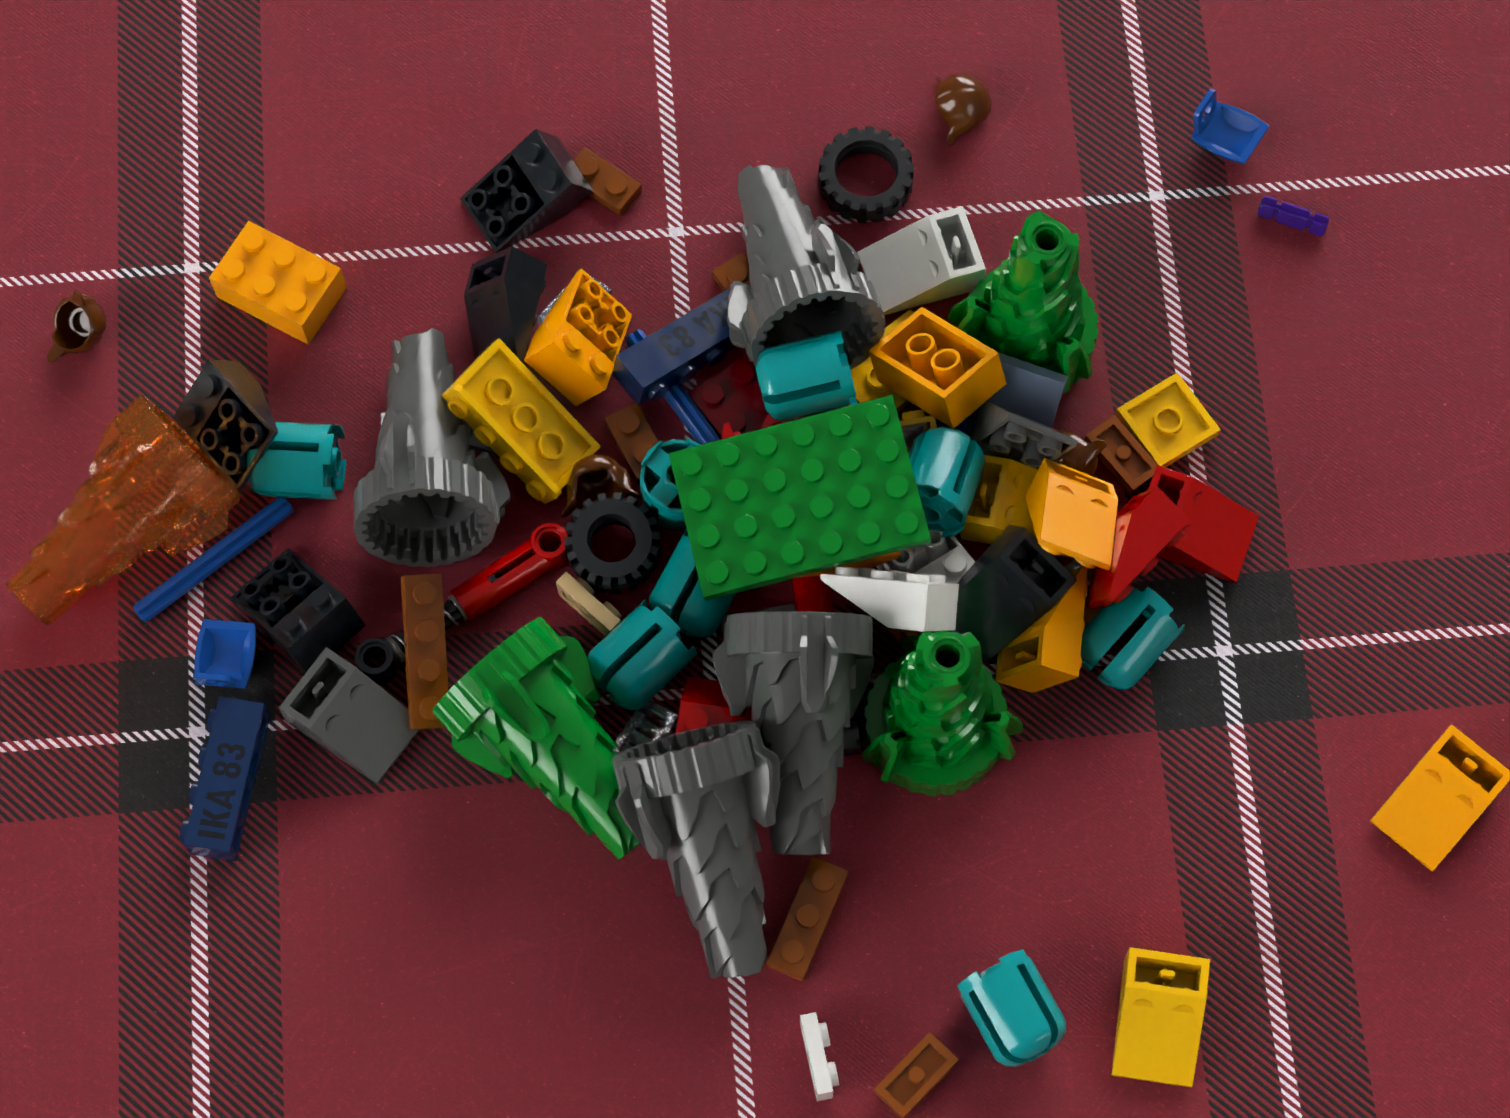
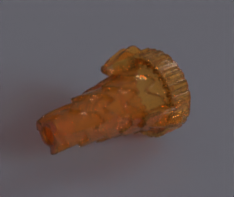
M143 394L134 400L121 414H117L103 433L89 469L92 475L74 493L76 499L59 516L56 527L29 552L32 558L6 583V587L16 595L20 602L46 625L60 618L94 584L99 587L102 586L113 574H119L145 552L151 553L163 542L166 552L174 556L181 551L191 549L221 534L228 527V511L240 501L241 491L236 489L189 435L167 413Z

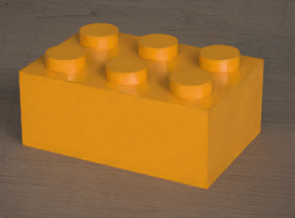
M251 221L247 222L209 277L218 298L308 345L347 289L340 267Z
M920 307L869 350L878 382L952 429L1007 384L997 351L923 307Z

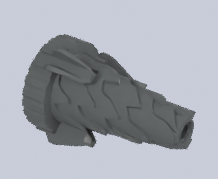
M751 165L747 166L738 175V197L745 226L741 227L747 248L750 286L740 281H734L730 284L727 323L732 344L745 348L749 361H753L756 367L759 354L768 347L840 330L850 370L855 368L870 356L869 350L883 337L885 332L884 326L886 325L883 310L872 282L868 280L863 272L857 271L860 262L859 255L843 238L833 232L826 224H822L819 218L814 220L809 205L802 204L789 166L785 168H775L769 165H761L754 168Z
M433 328L422 334L417 333L405 336L400 341L394 340L392 343V365L388 374L386 390L387 411L386 413H381V429L375 452V469L368 472L367 476L358 482L353 498L354 535L357 536L358 543L364 546V550L390 563L404 564L411 567L449 565L457 561L469 559L472 555H477L495 537V531L497 526H499L500 519L505 515L504 506L510 502V492L499 467L494 462L492 455L488 452H482L475 459V450H469L468 423L466 421L462 422V419L455 416L449 410L448 402L441 396L455 380L453 364H449V355L446 352L443 333Z
M806 611L753 612L728 615L727 622H725L724 641L713 652V662L723 696L729 706L731 716H744L752 706L751 721H754L756 727L760 729L764 746L778 754L780 760L779 801L776 809V824L769 826L773 854L782 855L830 854L831 810L836 800L837 767L844 766V727H850V718H853L871 679L874 667L873 617L852 613Z
M749 720L720 723L676 733L637 745L616 754L611 760L620 791L615 801L617 809L625 824L648 851L652 859L660 858L661 861L667 860L676 897L683 896L692 925L699 931L710 978L713 979L720 976L732 978L761 972V968L765 965L764 962L767 961V946L762 925L766 924L762 905L764 902V883L756 852L762 850L754 820L763 827L776 824L780 784V760L778 754L764 746L760 729L756 727L754 721Z

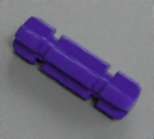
M1269 196L1262 198L1257 213L1259 216L1270 220L1271 217L1277 218L1276 222L1300 230H1304V227L1308 228L1309 233L1323 236L1329 223L1328 216L1317 212L1315 215L1310 214L1311 210L1284 201L1282 204L1277 203L1278 199Z

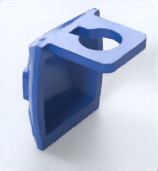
M1211 88L1194 113V133L1191 139L1217 156L1245 165L1269 129V125L1242 109L1216 102V90Z
M203 619L195 650V673H193L195 684L246 689L255 658L256 624Z

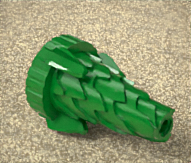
M1040 210L1032 213L1026 218L1021 233L1014 237L1009 258L1002 260L999 267L988 273L986 278L980 280L975 285L974 291L970 292L966 299L955 304L950 309L948 320L956 324L958 329L993 350L1068 376L1063 393L1069 392L1070 386L1078 383L1081 378L1089 379L1093 370L1090 361L1098 336V314L1094 310L1095 304L1092 298L1088 296L1085 287L1081 284L1078 274V234H1071L1064 224L1049 217Z
M538 617L509 636L471 668L434 706L432 713L452 735L451 746L456 752L469 761L506 779L511 778L517 773L531 789L538 787L555 807L569 813L589 837L595 833L618 860L627 853L629 854L640 844L625 824L616 806L615 801L620 791L611 760L617 754L614 751L616 745L606 731L592 717L596 714L592 705L601 698V695L597 689L595 678L591 673L587 656L575 637L559 636L542 617Z
M949 631L921 632L917 636L911 635L902 639L900 644L905 655L899 657L898 661L891 662L885 667V671L877 676L873 688L869 690L863 723L865 744L868 747L861 754V758L864 763L871 762L874 766H878L883 772L880 779L883 783L893 782L897 786L905 787L908 791L916 794L924 793L926 796L943 794L946 796L952 795L959 790L964 791L971 788L972 784L980 782L986 776L987 771L992 770L996 762H1000L1001 758L1012 760L1015 750L1009 735L1021 734L1023 724L1020 719L1007 711L1006 699L1001 694L1002 689L998 682L993 680L992 674L982 664L980 643L970 632L961 635Z

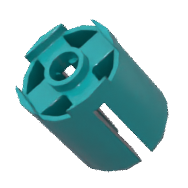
M840 330L768 347L759 354L756 363L759 386L765 409L775 420L785 422L858 404Z
M275 422L278 434L252 471L251 477L248 480L252 489L256 493L268 497L337 500L334 492L335 490H343L346 474V460L342 459L338 438L346 439L343 427L331 424ZM259 449L249 450L246 456L247 468Z
M945 427L932 428L927 432H923L914 440L909 458L928 529L943 532L941 538L955 536L963 530L986 462L983 449L976 441L970 440V436L955 429Z
M689 438L685 440L673 439L663 443L659 441L648 450L641 463V504H644L650 510L652 517L658 514V525L669 530L687 529L669 453L701 445Z
M686 529L649 597V606L651 610L656 606L663 610L682 629V634L691 638H708L716 632L736 593L708 601L704 600Z
M1133 587L1132 591L1121 602L1116 604L1113 601L1107 607L1103 606L1085 626L1081 644L1082 665L1090 672L1122 634L1137 619L1141 620L1143 625L1097 677L1098 680L1107 686L1117 689H1129L1141 679L1168 646L1184 631L1185 625L1183 624L1180 628L1177 627L1176 623L1169 616L1174 609L1149 587H1146L1143 592Z
M645 599L589 652L587 659L599 690L602 693L608 692L610 694L609 700L616 706L633 711L641 709L698 654L696 648L693 646L687 650L678 633L681 628L658 606L652 611L649 610L647 600Z
M1023 949L999 958L1000 963L989 967L980 974L975 971L957 985L961 993L960 997L994 1059L1004 1066L1018 1067L1040 1058L1056 1047L1066 1034V1020L1031 957H1028Z

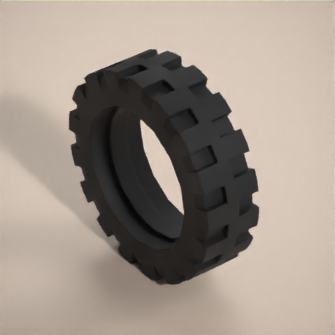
M865 126V130H858L855 127L848 129V133L844 135L839 133L833 138L832 144L828 143L825 146L823 157H820L818 185L820 186L821 197L823 200L828 201L830 210L834 213L838 211L841 213V217L850 221L851 218L857 219V223H867V220H874V223L881 222L885 216L890 215L892 217L898 213L899 207L901 205L904 207L909 199L914 176L912 156L909 149H904V143L898 137L894 139L891 137V133L884 129L880 132L876 131L875 127ZM870 153L880 156L889 162L895 171L896 178L894 184L886 192L877 196L861 197L849 193L839 184L836 177L838 166L846 158L855 154Z

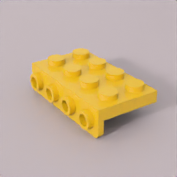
M500 338L493 341L441 395L448 402L449 410L458 418L464 419L474 430L475 437L485 446H490L500 457L502 466L509 472L516 474L526 484L527 492L544 504L560 496L562 493L561 489L569 482L575 463L587 456L594 455L601 447Z

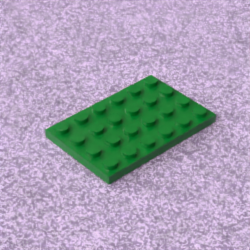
M893 395L669 453L705 601L932 542Z

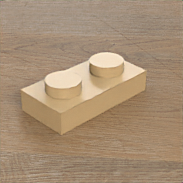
M565 572L556 581L558 595L603 636L606 637L621 623L620 619L622 616L619 611L607 601L603 604L593 596L595 592L592 587L581 577L575 580L570 574Z

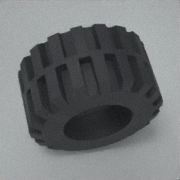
M614 492L613 497H606L605 493L598 494V500L592 502L589 498L583 502L584 507L581 510L576 508L572 513V522L567 523L565 530L568 538H564L569 562L577 577L580 576L590 586L596 587V590L605 593V590H612L613 594H621V589L625 588L632 591L636 589V584L640 581L644 584L649 579V573L651 571L655 572L658 566L657 560L661 556V539L655 517L651 516L650 510L644 504L642 506L639 505L637 499L632 496L626 499L623 498L622 493ZM609 525H620L628 528L633 532L636 539V545L632 553L627 558L618 562L602 561L595 557L591 550V541L594 535L600 529Z

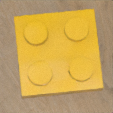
M1178 372L1120 406L1115 414L1159 466L1165 468L1217 437L1221 430Z

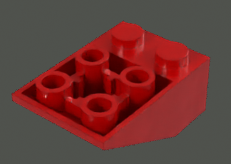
M1156 465L1148 490L1158 486L1190 519L1182 528L1185 535L1170 549L1164 547L1156 557L1236 584L1259 515L1192 476Z
M1158 486L1133 496L1117 513L1112 564L1109 571L1096 566L1085 603L1089 609L1100 605L1107 607L1113 601L1116 604L1121 602L1132 591L1133 586L1130 584L1132 580L1139 574L1145 576L1159 562L1156 555L1164 547L1167 549L1172 548L1185 535L1182 528L1190 519Z

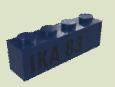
M730 288L616 355L612 375L638 406L649 400L653 402L659 400L668 392L670 387L679 382L681 384L687 383L697 374L698 370L708 364L715 366L725 358L728 352L738 347L733 345L730 340L727 323Z
M219 696L216 708L212 707L210 709L207 721L210 735L208 743L201 746L198 758V765L202 768L199 780L194 781L190 789L189 802L193 805L190 817L183 820L180 831V840L183 841L184 847L191 855L237 861L271 716L265 703Z

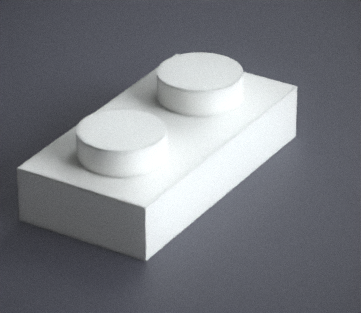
M816 1012L800 1015V1027L816 1100L818 1102L832 1099L833 1087L839 1086V1079L835 1062L827 1063L824 1047L830 1046L826 1022L818 1023Z

